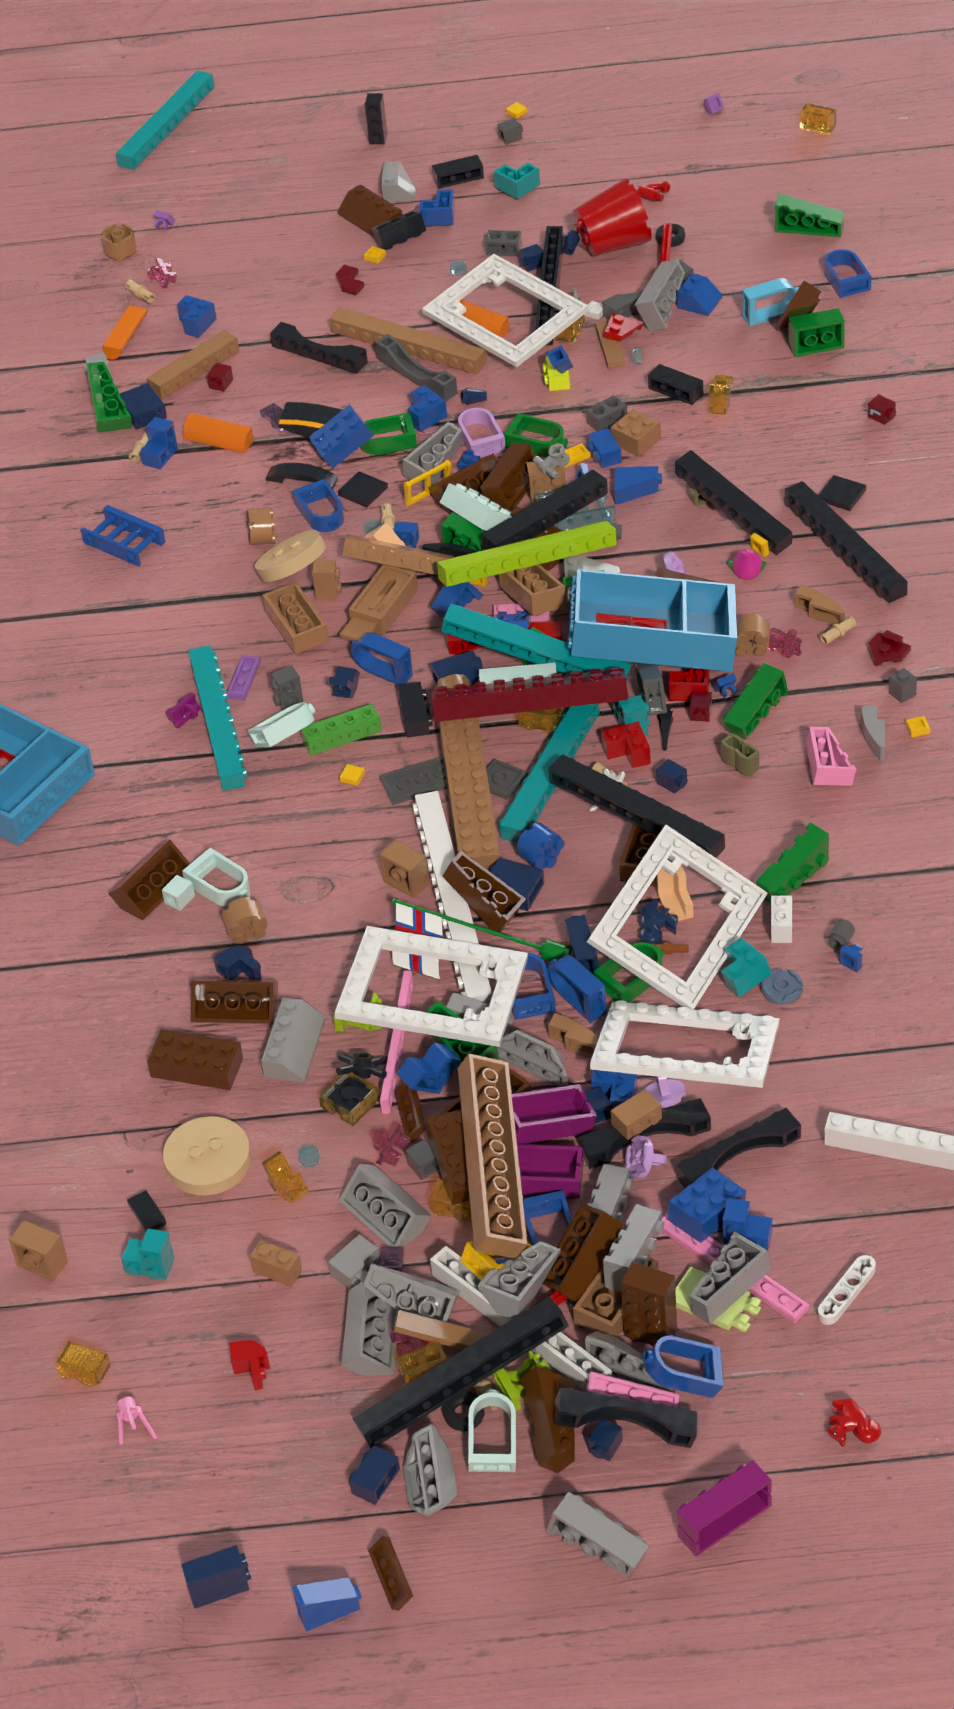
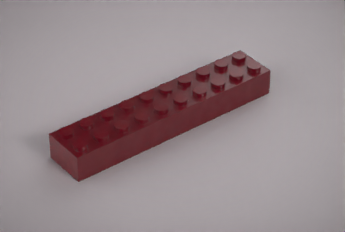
M619 666L610 667L609 670L604 671L597 668L591 669L590 672L582 673V671H573L569 675L554 673L551 674V677L536 675L532 679L524 680L523 677H518L508 682H505V680H495L490 684L476 682L473 686L458 684L455 685V688L440 686L436 687V690H432L435 722L628 700L625 670Z

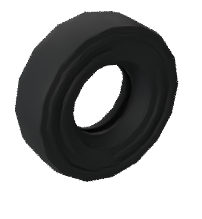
M671 223L672 234L676 235L671 237V247H676L684 242L685 230L681 225ZM663 225L656 231V240L660 245Z
M465 1391L444 1404L443 1417L447 1425L454 1430L469 1431V1416L459 1417L455 1414V1410L460 1405L466 1404L471 1406L478 1395ZM484 1408L475 1415L473 1429L482 1422Z

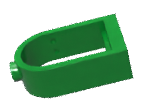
M410 412L365 421L373 435L404 430V434L369 439L360 447L363 452L378 455L417 448L416 433Z
M521 413L516 415L503 434L506 448H509L512 443H530L534 455L540 457L550 456L549 449L554 444L560 443L565 449L568 444V439L564 438V430L560 424ZM525 430L555 439L540 441L521 436V434Z
M646 942L631 944V946L662 966L664 953L660 947ZM609 959L593 972L594 976L605 985V994L614 1001L623 1000L629 1003L651 987L650 984L639 977L625 987L612 977L624 967Z

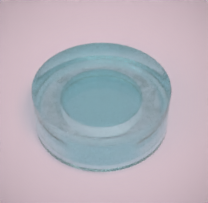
M457 260L450 264V272L453 275H462L467 271L464 261Z
M635 347L633 349L632 357L634 364H642L643 362L642 347Z
M376 519L368 520L364 524L365 533L368 534L381 526L382 523Z
M311 1145L302 1147L298 1152L299 1163L304 1167L317 1165L320 1161L319 1150Z

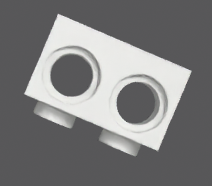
M771 896V943H792V896Z

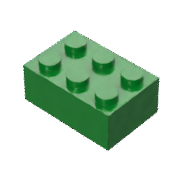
M839 308L789 317V347L794 357L844 348L845 320Z

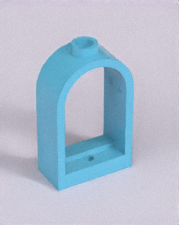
M779 278L743 289L742 314L744 320L749 326H753L781 317L799 288H794L787 279ZM788 291L787 296L781 302L756 310L757 299Z

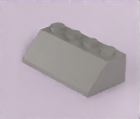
M282 998L261 1060L264 1078L305 1083L326 1019L325 1015L304 1000Z
M359 1164L338 1200L395 1252H398L418 1237L432 1216L375 1165Z
M364 1280L349 1290L341 1366L358 1375H393L398 1335L397 1332H394L397 1310L365 1287Z

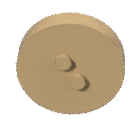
M317 530L299 533L280 542L264 553L255 563V569L264 582L283 579L315 561L326 549V544Z
M200 1117L182 1124L172 1132L163 1149V1160L168 1178L178 1189L193 1195L208 1196L225 1192L244 1178L251 1164V1151L247 1135L239 1125L221 1117Z

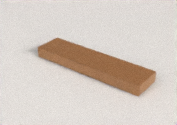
M609 320L595 322L608 368L625 366L619 341L604 337Z
M398 1310L394 1332L462 1350L486 1336V1332Z

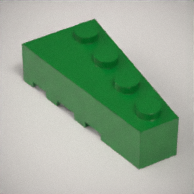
M778 193L775 203V232L841 237L844 227L843 211Z
M452 512L441 525L443 543L462 545L478 552L484 551L482 534L487 531Z
M763 663L755 671L753 679L745 685L743 693L735 699L733 707L723 717L724 727L727 732L746 740L759 725L760 718H766L769 715L770 707H776L780 703L779 698L781 695L786 696L789 693L784 671L766 663Z
M811 822L806 826L807 831L803 836L799 834L794 839L796 843L790 850L785 849L781 853L778 863L773 862L756 880V885L768 893L764 900L771 903V896H788L792 891L797 890L804 881L811 878L821 867L827 865L829 861V833Z
M439 1001L425 1011L426 1013L460 1018ZM431 1035L437 1043L447 1045L461 1060L456 1068L457 1071L468 1054L499 1060L497 1046Z

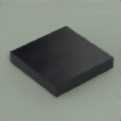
M359 471L338 490V496L367 508L388 488V483Z
M833 475L818 496L829 505L851 511L866 491V485Z

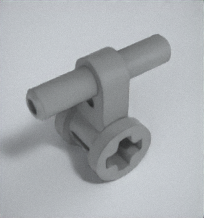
M560 443L550 447V456L544 461L539 456H535L533 462L539 466L541 471L545 474L548 473L553 478H557L559 475L554 470L556 466L560 468L565 467L570 462L569 455L565 453V448Z

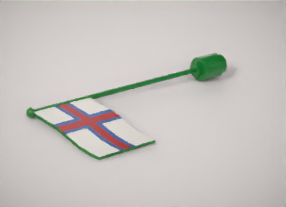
M394 898L392 901L393 905L396 906L395 931L443 938L442 919L539 949V954L542 955L541 958L549 962L553 959L559 960L571 953V949L567 948V945L547 940L546 943L542 942L540 946L399 901L398 898ZM392 951L394 966L440 980L439 959Z

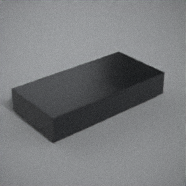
M146 1190L127 1199L130 1209L145 1232L147 1228L156 1230L166 1225L165 1218Z

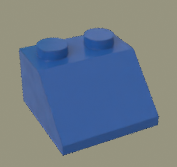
M691 273L677 291L678 309L709 316L723 298V294L708 277Z

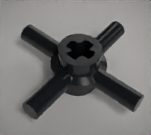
M343 1052L338 1054V1060L349 1064L336 1068L338 1076L352 1073L353 1077L359 1079L370 1078L371 1074L381 1079H385L387 1076L386 1071L376 1067L387 1064V1056L372 1059V1055L365 1052L354 1053L353 1057Z

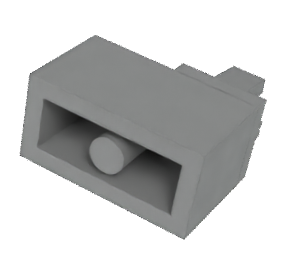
M359 1234L328 1261L330 1275L349 1290L366 1279L372 1263L379 1264V1249Z

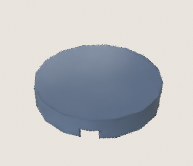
M772 970V974L762 981L761 990L763 996L774 1004L787 1005L793 1003L801 997L803 992V981L792 970Z

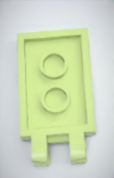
M690 1266L676 1287V1308L694 1315L689 1295L703 1275H707V1273ZM747 1291L712 1324L728 1331L731 1326H734L740 1331L746 1332L750 1327V1324L747 1323L750 1317L743 1314L742 1311L746 1310L757 1316L761 1310V1307H759L761 1300L756 1297H750V1292Z

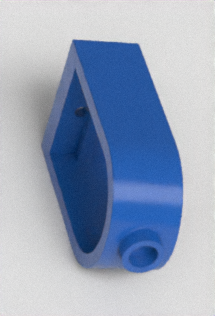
M839 249L831 251L826 255L825 277L839 298L871 290V275L857 254L850 250ZM837 265L849 266L854 269L857 276L840 280L832 267Z
M325 479L292 491L294 505L312 529L319 532H330L338 529L344 523L342 501ZM327 498L336 512L328 516H318L312 513L307 504Z
M370 632L365 633L358 641L352 642L351 653L353 659L364 671L396 685L406 684L413 676L409 647ZM369 650L393 659V664L378 659Z
M528 953L525 970L536 971L542 976L547 994L521 999L515 998L512 1007L515 1020L556 1012L555 997L546 964L541 957Z
M565 955L559 960L553 959L549 963L547 971L553 987L589 1023L607 1013L605 985L581 963L570 955Z
M563 1190L523 1199L525 1226L532 1246L538 1243L535 1237L530 1218L562 1211L567 1228L572 1221Z
M664 1336L656 1342L651 1350L646 1349L644 1351L643 1362L645 1363L646 1370L650 1377L661 1386L709 1398H714L724 1386L720 1347L675 1336ZM659 1352L702 1361L703 1377L670 1369L662 1361Z

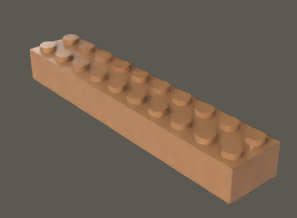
M476 717L439 722V732L457 854L460 851L464 852L490 872L491 866L499 858V848L479 719Z
M468 1054L458 1067L474 1250L516 1259L527 1245L509 1064L505 1061Z

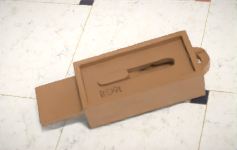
M383 564L348 609L350 621L340 633V637L351 641H358L365 633L369 632L383 636L418 590L416 573Z

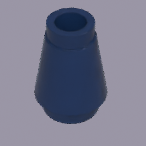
M570 230L564 235L565 254L572 255L580 241L578 232Z
M470 388L461 390L462 404L470 405L487 400L486 390Z

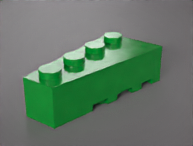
M105 362L87 363L97 433L131 429V415L126 409V405L119 394L117 386L113 382Z

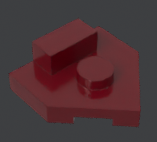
M886 630L883 634L878 632L868 643V649L872 655L874 666H878L884 662H901L911 651V645L903 643V636Z

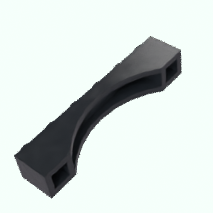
M280 322L270 332L272 347L355 374L368 363L367 352L364 348L352 344L331 346L315 343L302 336L295 326Z
M701 1098L689 1100L686 1103L662 1110V1119L657 1124L643 1130L639 1135L651 1136L670 1133L691 1137L710 1131L711 1117ZM608 1126L605 1129L579 1137V1145L583 1147V1158L589 1169L610 1163L622 1148L633 1141H631L632 1138L627 1140L614 1126Z
M787 1108L776 1111L769 1117L756 1121L750 1127L737 1131L729 1138L720 1140L710 1148L701 1150L689 1159L682 1160L676 1165L677 1179L684 1188H687L708 1170L714 1168L718 1171L727 1161L738 1154L756 1148L785 1147L801 1138V1124Z
M561 1387L555 1399V1425L578 1428L586 1423L597 1420H623L652 1431L667 1444L687 1448L692 1447L697 1437V1411L686 1408L669 1407L663 1404H652L640 1400H629L618 1396H606L595 1392H584Z

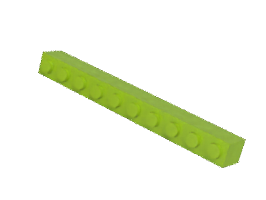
M603 521L437 562L438 579L446 587L616 546V528L609 522Z

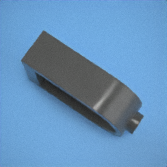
M637 663L635 665L637 683L643 701L647 702L649 706V713L647 715L667 713L663 679L656 664Z

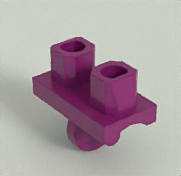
M189 693L186 697H182L174 708H169L165 714L168 720L173 722L175 728H180L189 719H195L198 716V711L202 709L197 703L194 693Z

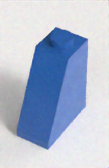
M658 466L615 467V504H621L659 492V484H662V473L658 472Z
M349 1577L292 1587L297 1612L306 1632L360 1610L359 1599H362L358 1586H353Z

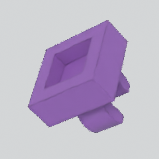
M719 93L704 99L705 103L703 105L705 110H708L709 115L725 108Z
M155 210L153 216L157 219L154 224L157 228L162 223L164 230H167L168 225H174L175 219L170 213Z

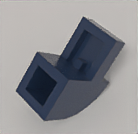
M337 666L336 676L330 677L329 685L333 688L332 696L353 698L358 686L360 672L355 668Z
M233 946L225 949L214 958L216 972L226 979L233 980L241 973L252 980H260L262 978L261 965L256 959H253L252 950L248 947Z

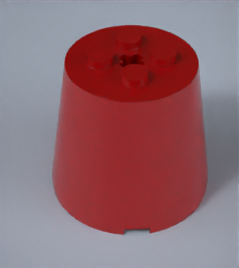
M627 178L578 206L573 211L576 231L580 234L584 248L592 256L646 243L652 239L650 226L647 227L646 224L648 216L634 185L628 184L630 182Z

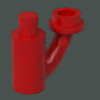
M664 181L662 184L641 185L637 192L642 198L654 202L657 200L663 201L664 195L660 194V192L668 193L670 184Z

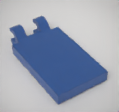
M501 611L499 614L493 615V618L523 628H529L531 622V614L526 613V611H518V614H507V611Z

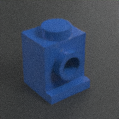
M562 345L546 353L553 368H558L561 374L573 368Z
M397 521L395 529L392 528L394 533L405 545L416 548L420 537L418 523Z

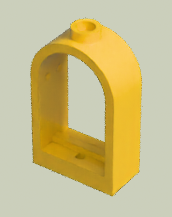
M474 1241L466 1243L460 1261L482 1281L489 1271L494 1268L498 1270L505 1264H497L493 1259L505 1257L475 1251ZM527 1242V1245L522 1250V1252L530 1248L532 1245Z

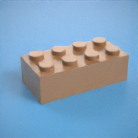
M539 564L499 574L500 587L532 616H539L544 612L557 611L559 608L566 607L565 586Z
M297 582L263 594L265 612L295 654L329 642L327 624Z
M649 1257L647 1266L659 1270V1261ZM602 1267L574 1306V1323L592 1333L596 1331L604 1334L609 1333L618 1338L624 1329L622 1292L605 1287L604 1267Z

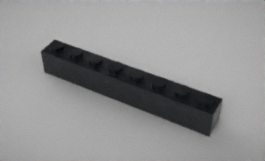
M692 450L675 461L677 477L686 481L704 499H708L713 503L716 509L724 512L742 530H746L751 535L756 533L767 540L769 551L778 555L792 544L793 532Z
M592 469L482 534L483 549L488 550L534 538L608 494L607 479Z

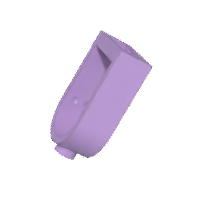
M471 408L460 414L458 424L459 428L462 429V441L466 449L474 450V455L480 456V458L489 456L492 453L496 454L506 451L505 437L490 411L483 408ZM472 424H484L490 428L493 436L472 441L466 427Z

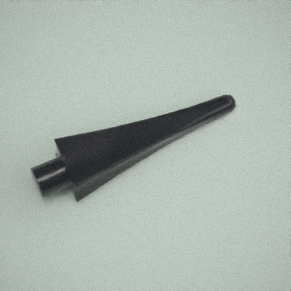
M666 706L667 713L660 714L663 739L662 749L664 751L667 750L668 737L674 719L672 717L673 710L671 711V708Z

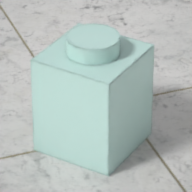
M178 875L162 889L164 903L179 911L195 896L193 883L189 879Z

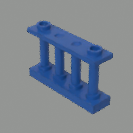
M110 505L103 508L105 520L93 531L84 527L81 528L83 543L138 567L141 565L139 553L151 542L160 546L166 542L163 528ZM109 525L116 526L108 536L100 535ZM123 531L130 532L120 543L114 541ZM136 537L144 538L134 549L128 547Z

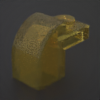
M715 375L709 392V413L727 414L730 405V390L733 384V376Z
M278 1151L262 1162L269 1176V1184L283 1200L293 1203L309 1192L301 1174L292 1171L283 1152Z

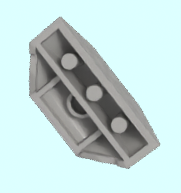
M515 1030L502 1038L500 1047H497L500 1060L508 1062V1064L557 1087L568 1086L567 1071L561 1051L519 1030Z
M432 1424L412 1435V1444L408 1450L403 1467L409 1508L426 1516L446 1507L458 1495L452 1454Z

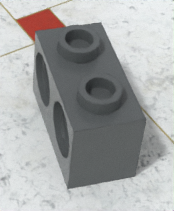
M488 230L486 238L487 255L519 256V250H521L522 246L521 231Z
M615 395L586 409L587 424L596 431L611 428V426L627 414V405Z
M292 665L271 673L272 681L270 685L274 692L272 698L276 706L279 705L284 710L294 704L303 702L300 676Z

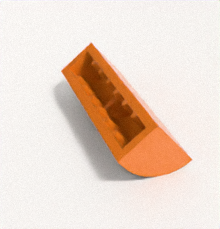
M460 300V303L466 308V312L462 316L501 338L510 331L508 317Z
M128 306L103 344V352L107 359L114 360L121 355L147 315L148 309Z
M193 413L187 416L183 427V439L245 453L254 441L252 427Z

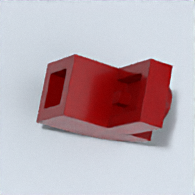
M252 1340L230 1342V1355L234 1374L251 1372L254 1390L263 1389V1380L267 1379L265 1369H270L266 1349L260 1343Z

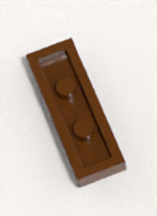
M403 1082L395 1090V1095L406 1140L414 1142L426 1131V1125L417 1090H411Z
M382 1536L368 1552L391 1609L399 1611L413 1597V1594L390 1537Z

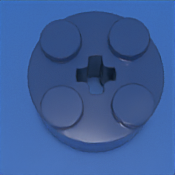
M540 822L531 825L533 828L529 831L526 829L521 834L517 843L518 855L535 868H552L556 864V858L564 847L565 841L560 835Z

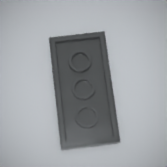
M443 756L379 776L392 805L415 799V795L447 789Z

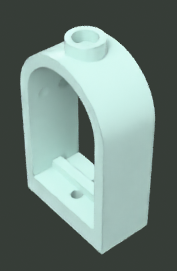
M300 702L280 711L247 731L255 747H272L311 724L315 720L312 715L315 713V709L310 703Z
M212 848L205 851L182 871L183 877L193 883V888L196 892L219 906L229 907L228 904L236 899L250 897L247 872L241 866ZM217 867L241 882V885L235 889L224 891L215 888L202 878Z
M488 1390L478 1396L472 1402L469 1409L468 1472H515V1407L511 1400L505 1395L500 1394L499 1391ZM488 1406L500 1407L509 1415L511 1421V1454H473V1422L475 1415L482 1408Z

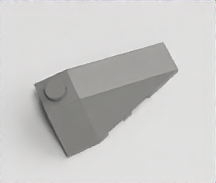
M400 161L384 162L382 192L383 199L388 202L416 200V188Z
M540 1241L521 1252V1256L517 1259L506 1261L502 1268L498 1270L494 1268L489 1271L479 1283L478 1289L497 1314L512 1320L529 1308L559 1256L561 1249Z
M373 1263L364 1282L365 1287L396 1309L397 1313L398 1310L447 1323L460 1292L445 1285Z
M598 1331L586 1336V1351L611 1369L613 1375L674 1393V1389L656 1383L646 1370L643 1355L619 1338L609 1333L604 1334Z

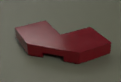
M343 265L336 273V279L340 284L342 292L356 296L365 287L363 281L354 279L359 273L358 268Z

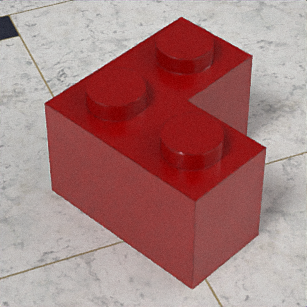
M690 668L689 672L670 671V701L691 702L693 691L709 692L710 670Z
M639 721L601 730L602 747L608 760L627 755L632 768L651 764L650 746Z

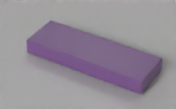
M242 655L226 693L228 699L246 700L261 664L260 657Z

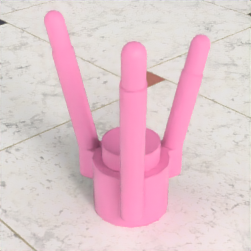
M124 1397L120 1399L117 1403L119 1412L116 1414L119 1444L123 1445V1420L129 1422L132 1430H135L134 1420L137 1415L152 1438L156 1439L157 1435L142 1413L141 1407L136 1405L134 1398Z

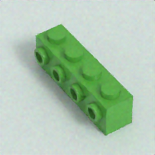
M369 704L301 729L302 742L310 756L382 732L381 720L374 706Z

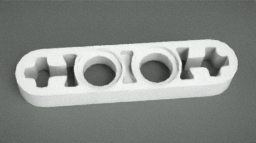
M862 1255L855 1260L819 1305L818 1319L821 1323L831 1325L838 1321L875 1274L876 1262L874 1258ZM849 1279H857L859 1284L852 1286L847 1281ZM843 1294L847 1299L838 1301L835 1299V1296Z

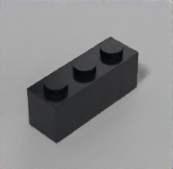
M367 93L365 111L369 144L385 145L387 125L383 93Z
M478 155L431 165L433 180L438 189L484 178L483 164Z
M412 210L372 228L377 247L388 250L397 243H405L408 238L420 236L422 232L426 231L421 212Z
M659 364L648 374V389L687 404L693 405L704 394L702 379Z
M421 681L398 685L407 738L429 735V726L433 725L431 715H427V713H430L429 703L424 701L427 700L426 689H422Z

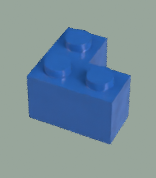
M453 189L437 190L436 200H420L419 212L422 214L425 226H448L454 224L455 203Z
M185 295L177 304L179 320L183 321L186 335L200 338L216 320L215 307L212 302Z
M425 385L410 393L412 406L408 408V413L410 412L414 428L420 433L447 417L446 400Z
M154 417L146 427L149 441L141 448L140 456L143 465L161 470L177 451L178 446L173 421Z
M433 1042L423 1059L408 1057L397 1074L411 1090L439 1094L461 1060L447 1045Z
M593 1070L591 1084L592 1089L601 1087L607 1099H610L612 1110L636 1095L638 1079L637 1074Z
M728 1198L723 1217L724 1245L729 1244L731 1235L735 1231L769 1251L773 1232L772 1218L750 1215V1201Z

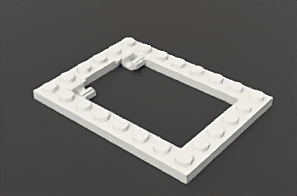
M492 254L423 307L422 311L424 315L513 366L518 367L587 313L589 307L587 304L516 265ZM493 281L494 286L498 287L505 281H508L555 307L560 312L515 346L462 316L466 312V308L460 303V300L482 283H491Z
M665 825L587 940V943L682 1007L694 1009L727 958L725 949L740 938L768 893ZM681 864L685 867L690 866L722 888L721 891L726 894L718 906L730 913L686 982L616 936L660 869L663 868L674 876Z
M367 926L335 1010V1019L500 1047L528 960V953ZM382 949L481 966L479 974L498 980L489 1008L486 1007L485 1011L481 1010L479 1015L474 1014L473 1009L468 1008L463 1019L363 1002ZM488 968H495V970L491 971Z
M623 1000L612 1001L590 1061V1069L763 1088L779 1028V1018L768 1015L763 1017L753 1016L748 1013L733 1014L728 1011L713 1012L708 1009L668 1007L667 1005L655 1006L642 1002L637 1004L627 1003ZM629 1021L732 1031V1036H735L737 1039H752L748 1056L740 1058L739 1064L736 1065L731 1062V1057L725 1058L723 1065H718L713 1062L699 1063L692 1060L680 1061L673 1060L672 1058H652L648 1055L618 1054Z

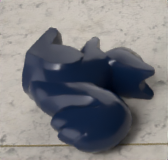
M657 899L643 906L640 911V924L643 929L640 930L639 937L642 942L650 944L660 943L663 938L660 929L664 927L673 934H676L678 916L676 914L669 915V908L660 911Z

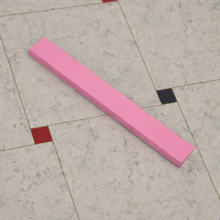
M404 971L397 1008L408 1010L410 1008L414 986L411 971ZM393 1029L386 1065L387 1076L383 1081L380 1098L382 1114L391 1113L405 1030Z
M668 1213L662 1218V1221L665 1222L663 1233L700 1259L711 1265L713 1261H717L720 1257L721 1250L724 1247L722 1244L710 1236L700 1243L667 1220ZM767 1275L763 1276L748 1290V1292L793 1323H796L809 1310L808 1303Z

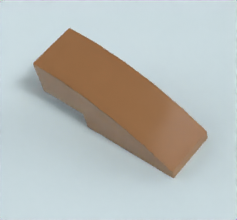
M800 585L795 593V608L809 611L810 618L833 625L845 620V611L834 600L813 588Z
M554 1013L548 1024L549 1038L565 1043V1050L592 1058L599 1037L582 1024L566 1016Z

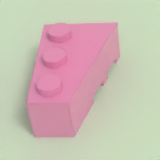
M809 727L806 749L813 785L852 786L856 768L848 761L846 752H842L840 749V743L829 727Z

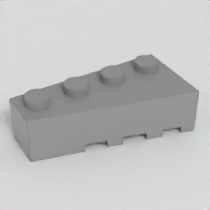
M678 259L660 263L635 303L649 331L667 328L668 323L666 320L671 316L672 311L670 308L672 303L676 301V291L680 289L685 274Z
M450 422L443 425L403 459V475L412 480L444 463L446 460L451 461L461 446L462 429ZM444 469L431 475V486L437 482ZM424 480L418 482L417 484L424 487Z
M604 1164L597 1180L596 1189H593L591 1203L587 1205L605 1211L622 1223L623 1213L621 1211L622 1208L627 1206V1191H631L633 1186V1178H630V1168Z
M635 1205L626 1221L625 1230L621 1229L618 1234L617 1244L613 1243L610 1248V1256L606 1255L603 1259L606 1288L622 1292L621 1282L631 1262L644 1266L648 1265V1255L650 1251L653 1252L655 1250L656 1238L658 1234H662L665 1222L662 1221V1211Z
M734 1231L729 1244L724 1245L720 1257L717 1261L712 1262L708 1274L703 1275L689 1295L693 1314L708 1324L715 1321L771 1270L768 1251Z
M570 1492L566 1494L553 1512L546 1533L552 1537L555 1533L564 1538L563 1542L569 1546H572L573 1543L582 1547L584 1554L590 1557H601L603 1564L629 1578L649 1548L641 1537L632 1535L625 1530L623 1525L611 1521L605 1517L601 1510L593 1509L580 1496L573 1495Z

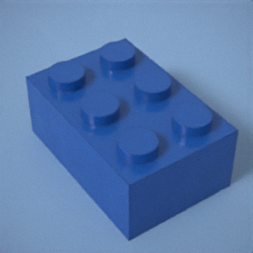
M349 404L309 438L332 468H335L374 435L359 414Z
M711 1168L669 1201L667 1220L702 1243L723 1226L727 1199L745 1200L746 1190L714 1168Z

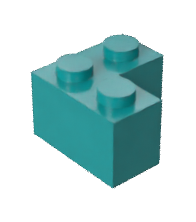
M526 163L516 170L504 164L494 171L495 188L519 199L540 185L539 168Z
M641 695L630 697L625 701L613 702V713L618 726L639 721L645 736L648 735L650 722L647 713H649V706L647 702L643 701Z
M742 937L725 949L730 965L721 972L727 988L739 998L772 974L766 957Z
M147 1228L143 1240L130 1238L121 1259L124 1272L130 1275H142L152 1279L167 1280L175 1259L169 1232Z

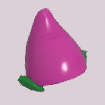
M742 549L737 552L733 560L728 561V564L737 577L750 580L754 579L763 570L767 562L762 561L755 551Z

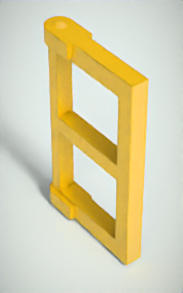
M446 460L444 463L414 479L404 482L405 505L407 507L431 495L428 488L431 486V475L444 469V479L451 476L450 460ZM424 480L425 491L411 498V486Z

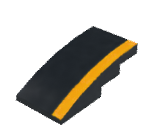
M286 402L278 427L309 438L342 410L320 404Z

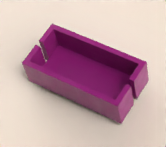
M580 1084L512 1094L517 1144L591 1133L597 1115L590 1102H586L587 1097Z
M517 1144L522 1196H539L563 1190L567 1198H580L584 1166L583 1147Z
M754 1460L747 1465H741L735 1473L729 1477H723L718 1481L717 1485L709 1490L702 1491L696 1499L690 1503H684L677 1511L678 1537L695 1556H698L772 1506V1494L770 1493L772 1492V1480Z

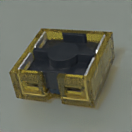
M354 1073L340 1075L319 1096L321 1108L333 1115L338 1113L341 1120L352 1126L380 1100L379 1088Z

